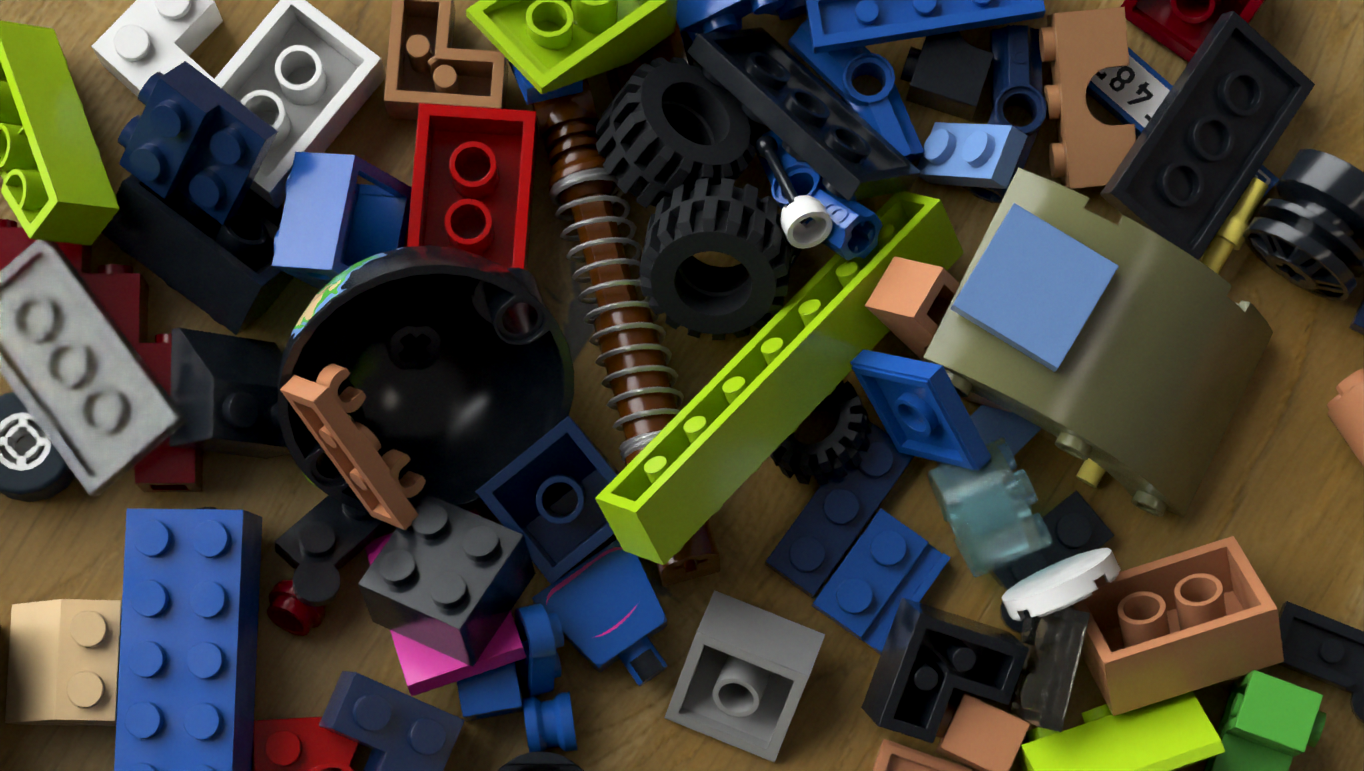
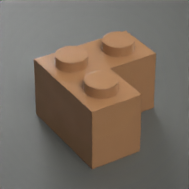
M392 0L384 103L389 119L417 120L419 103L506 108L507 58L500 51L453 48L456 14L454 0Z

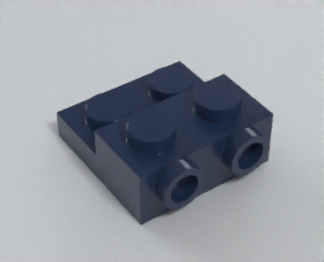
M186 61L165 74L156 72L147 80L138 95V100L146 105L142 115L132 118L119 135L118 143L125 148L119 165L164 199L178 190L224 225L236 216L278 131Z

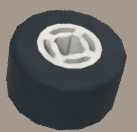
M29 390L5 393L0 396V492L8 498L26 502L50 499L66 489L80 471L84 455L81 429L72 415L61 404L46 394Z

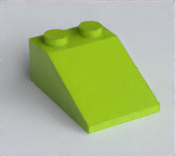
M479 0L466 9V16L541 94H545L631 63L675 32L678 0Z

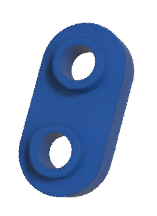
M542 603L517 608L515 610V625L526 658L516 661L523 689L528 697L552 692L554 690V679L562 676L561 663L556 648L564 646V637L556 612L547 613Z

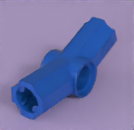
M806 19L789 39L788 45L840 95L841 100L907 160L912 163L923 157L924 149L894 83V69L889 61L879 54L871 53L865 46L814 54L808 19ZM870 75L879 80L882 90L876 95H862L855 90L852 81L858 76Z
M772 130L762 134V136H771L777 141L778 151L776 154L798 196L809 195L814 197L826 208L833 225L830 234L821 243L847 261L855 257L865 259L878 245L879 231L883 226L879 217L856 200H844L828 191L822 183L823 177L807 162L799 161L788 154L782 147L783 140ZM758 156L771 184L772 197L782 210L785 205H789V202L767 160ZM813 218L808 219V220L805 222L806 225H807L810 221H812Z

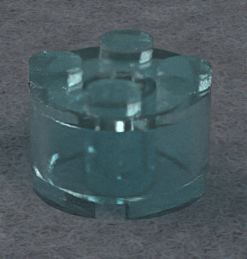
M1004 437L985 444L991 458L979 471L942 463L936 468L929 470L927 474L945 522H949L956 537L954 542L968 569L975 578L985 573L993 572L1053 544L1041 515L1038 512L1033 515L1031 514L1033 511L1031 504L1038 502L1026 472L1021 469L1012 473L1013 470L1017 469V465Z

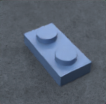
M935 122L931 134L924 143V156L921 157L917 167L921 171L919 177L929 184L1007 189L1027 135L1012 125Z

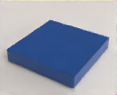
M865 349L850 362L854 373L898 452L978 471L991 458L985 443L943 365Z

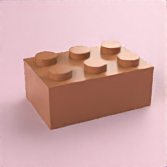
M1234 536L1121 571L1111 583L1106 582L1105 577L1096 579L1094 581L1098 589L1092 592L1093 595L1068 607L1074 642L1113 716L1226 681L1253 670L1257 671L1284 662L1278 609Z

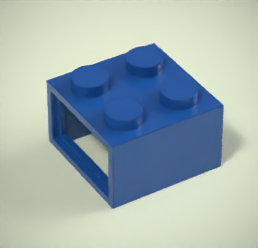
M295 152L292 170L285 186L286 199L280 228L274 239L272 266L321 290L335 276L355 263L378 253L404 247L409 223L412 187L356 155ZM358 175L375 185L356 183Z

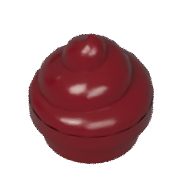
M292 579L278 582L269 594L268 598L271 604L267 609V615L274 624L286 632L305 636L311 628L320 626L325 618L326 605L313 607L299 601L293 591Z

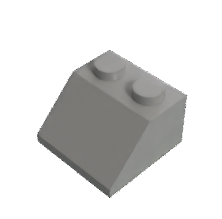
M714 590L695 634L665 719L775 763L825 634Z

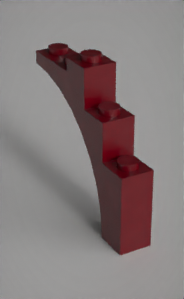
M0 219V279L6 280L44 300L75 325L99 353L120 394L132 437L135 484L143 492H202L203 451L170 447L172 333L155 335V343H147L149 285L140 273H133V267L118 264L101 265L98 267V273H91L92 245L30 239L23 227H18L16 221Z

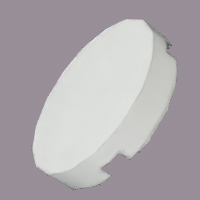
M1094 549L1074 555L1037 571L1008 589L1001 599L1013 620L1022 621L1025 618L1024 611L1026 609L1031 617L1038 616L1039 618L1093 595V591L1098 589L1094 580L1104 575L1106 582L1111 583L1116 579L1121 569L1111 549Z

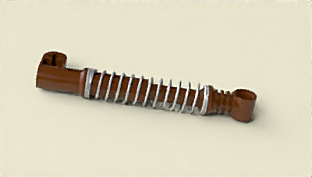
M586 78L583 80V92L532 103L533 110L536 111L541 138L545 140V150L548 153L549 164L552 166V176L548 182L549 196L554 205L560 206L555 216L560 220L575 221L574 224L563 230L560 237L566 241H580L581 243L572 248L566 258L572 262L586 261V266L578 269L572 276V279L580 283H592V287L581 292L578 300L582 303H597L598 308L587 313L584 321L594 325L596 333L593 334L589 342L595 346H600L601 355L595 363L606 368L607 376L603 379L601 385L613 390L614 397L610 399L606 406L611 409H618L620 419L615 422L613 428L618 431H624L626 441L622 442L618 449L621 450V460L627 466L680 412L678 408L682 404L684 396L680 391L671 388L675 384L678 374L675 370L667 367L672 353L668 348L660 345L665 338L666 332L663 327L654 324L659 314L656 315L654 313L652 317L648 303L650 301L649 296L643 301H639L635 288L638 285L640 286L642 276L637 280H633L629 267L633 264L640 266L641 262L637 261V259L641 255L642 247L638 242L631 240L635 235L637 227L632 221L625 219L629 214L631 206L626 200L620 198L623 191L617 186L619 181L614 175H608L603 166L606 158L599 155L596 143L600 139L595 134L598 119L588 79ZM616 201L622 203L625 207L624 214L621 217H615L612 205ZM571 208L573 215H561L560 213ZM622 222L628 224L631 228L630 234L626 238H621L618 225ZM574 229H577L578 235H576V236H567V235H566V234L569 233L570 231H572V230H574ZM627 243L634 245L637 249L636 255L632 259H627L624 246ZM582 250L584 256L580 257L572 256L574 253ZM586 271L589 272V276H590V277H577V276H579L580 274H582V273H584V272H586ZM592 292L595 294V298H583ZM600 313V315L596 319H589L594 315ZM656 330H658L659 333H660V337H659V338H658V335H657V331H656ZM662 351H664V353L666 354L665 360ZM667 372H669L672 375L671 381H669ZM673 394H676L678 397L677 403L675 402ZM709 519L665 565L656 563L663 587L720 572V556Z

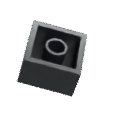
M422 492L413 504L414 509L419 515L406 530L397 527L358 583V586L374 623L473 667L536 574L523 534Z

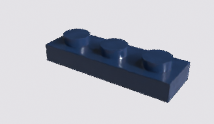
M870 422L872 433L867 434L871 442L868 452L858 450L863 461L857 468L849 462L845 463L843 466L848 475L840 480L834 471L828 474L829 484L820 485L765 561L766 566L811 598L818 592L915 457L898 452L889 434L872 422Z

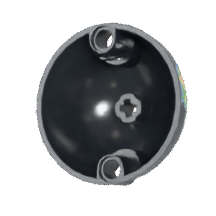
M431 245L402 247L378 253L355 263L335 276L315 295L295 325L283 351L278 376V419L285 444L301 471L318 488L335 500L359 511L369 513L280 390L294 375L316 382L319 373L326 366L336 364L345 367L350 372V375L339 385L338 396L348 386L362 390L366 395L363 404L356 411L347 413L352 417V422L363 424L377 437L381 444V448L378 451L381 457L393 449L410 457L411 460L400 470L399 480L408 471L419 474L426 480L424 487L417 495L407 498L413 506L421 493L425 492L469 511L485 504L475 492L477 489L569 416L574 397V368L567 341L557 321L543 302L536 278L529 271L521 268H505L480 255L456 248Z

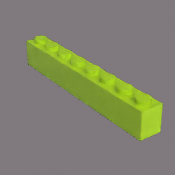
M906 191L895 193L875 213L883 226L879 231L878 245L865 259L855 257L847 261L836 253L595 497L623 551L665 565L683 548L684 544L705 522L721 509L729 497L760 468L761 464L778 446L797 430L802 421L835 390L836 386L852 370L850 362L863 349L873 350L874 346L890 330L865 307V304L894 256L944 267L948 270L964 254L941 199Z

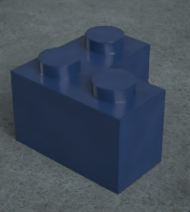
M342 671L319 726L372 749L363 771H443L465 720L357 672Z

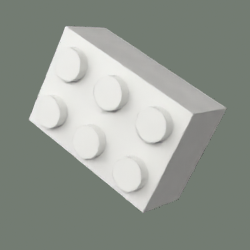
M280 0L213 80L216 85L278 131L250 186V189L276 209L286 199L285 186L292 170L295 152L324 153L386 78L382 60L378 55L306 0Z

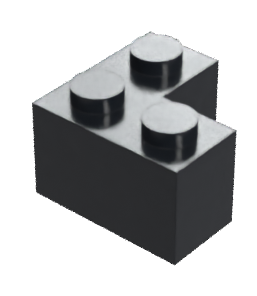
M902 597L861 708L879 727L933 743L954 688L1009 705L1029 648L1008 631Z

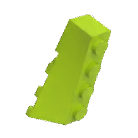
M0 20V176L3 179L1 193L30 239L91 246L118 212L119 206L116 194L112 190L100 157L99 148L95 143L85 116L83 104L79 99L69 72L67 60L63 55L54 29Z

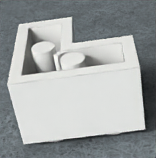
M136 0L91 47L101 64L138 97L140 90L156 72L165 74L184 61L213 81L214 78L189 56L223 20L214 0Z

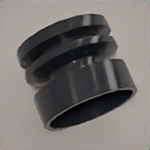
M1300 149L1276 184L1277 191L1282 199H1267L1258 211L1261 218H1254L1243 237L1247 246L1261 261L1294 285L1332 301H1345L1357 285L1355 277L1360 278L1364 274V172L1329 153L1315 149Z

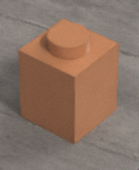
M964 693L956 705L948 702L936 734L941 739L935 752L975 771H1009L1030 723Z

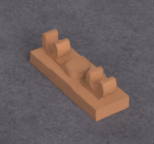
M330 364L319 373L316 382L294 375L280 389L358 499L372 517L406 530L419 515L407 498L417 495L424 487L426 480L423 476L408 471L399 480L400 470L411 460L410 457L395 449L386 452L381 457L378 453L381 444L377 437L363 424L352 422L347 413L356 411L363 404L366 395L362 390L348 386L338 396L339 385L350 375L348 369L336 364Z

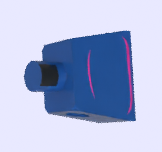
M617 539L532 597L533 604L542 603L547 613L556 612L561 623L563 637L599 673L618 660H621L638 686H642L668 667L650 641L651 637L667 626V618L638 556L623 551Z

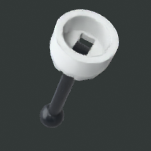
M768 135L760 137L755 143L756 153L759 157L767 160L789 202V205L783 207L780 217L781 227L789 243L796 248L802 249L820 244L828 237L833 225L826 208L814 197L809 195L798 196L776 154L778 151L777 141ZM813 218V220L806 225L805 222L808 219Z

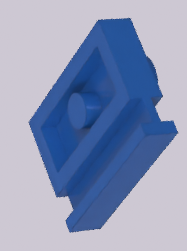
M880 508L817 596L812 607L857 639L865 642L881 655L902 597L920 602L951 557L938 551L928 544L927 540Z

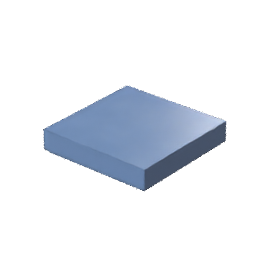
M1014 203L950 309L1055 372L1061 365L1119 266Z

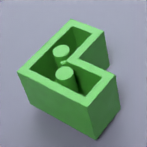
M1256 670L1233 681L1217 729V734L1223 743L1225 752L1208 759L1203 771H1289L1293 757L1304 753L1307 745L1314 748L1320 739L1326 721V713L1318 711L1323 695Z

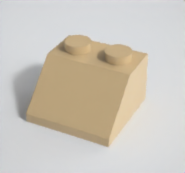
M57 599L12 604L6 724L116 726L122 615L121 600Z

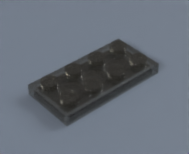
M36 240L0 271V373L87 493L100 496L188 420L56 242Z

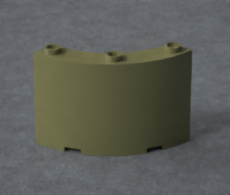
M1018 167L923 358L926 362L943 365L959 396L968 397L970 392L975 393L1056 436L1055 445L1062 451L1079 459L1087 460L1090 458L1128 491L1133 497L1131 503L1139 509L1158 517H1163L1165 512L1169 511L1184 518L1269 343L1273 331L1265 318L1250 302L1241 300L1240 303H1236L1227 297L1232 286L1178 246L1124 215L1121 217L1118 225L1084 209L1089 197ZM1014 203L1119 266L1061 365L1055 372L950 309Z

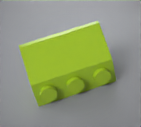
M1191 691L1116 716L1112 715L1108 705L1105 704L1081 713L1085 724L1062 731L1059 721L1034 728L1026 732L1029 743L1020 746L1017 757L1022 771H1177L1225 752V749L1194 692Z

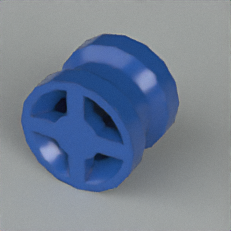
M570 691L558 693L553 700L540 701L535 696L522 698L529 753L545 752L546 749L560 747L565 752L578 750Z

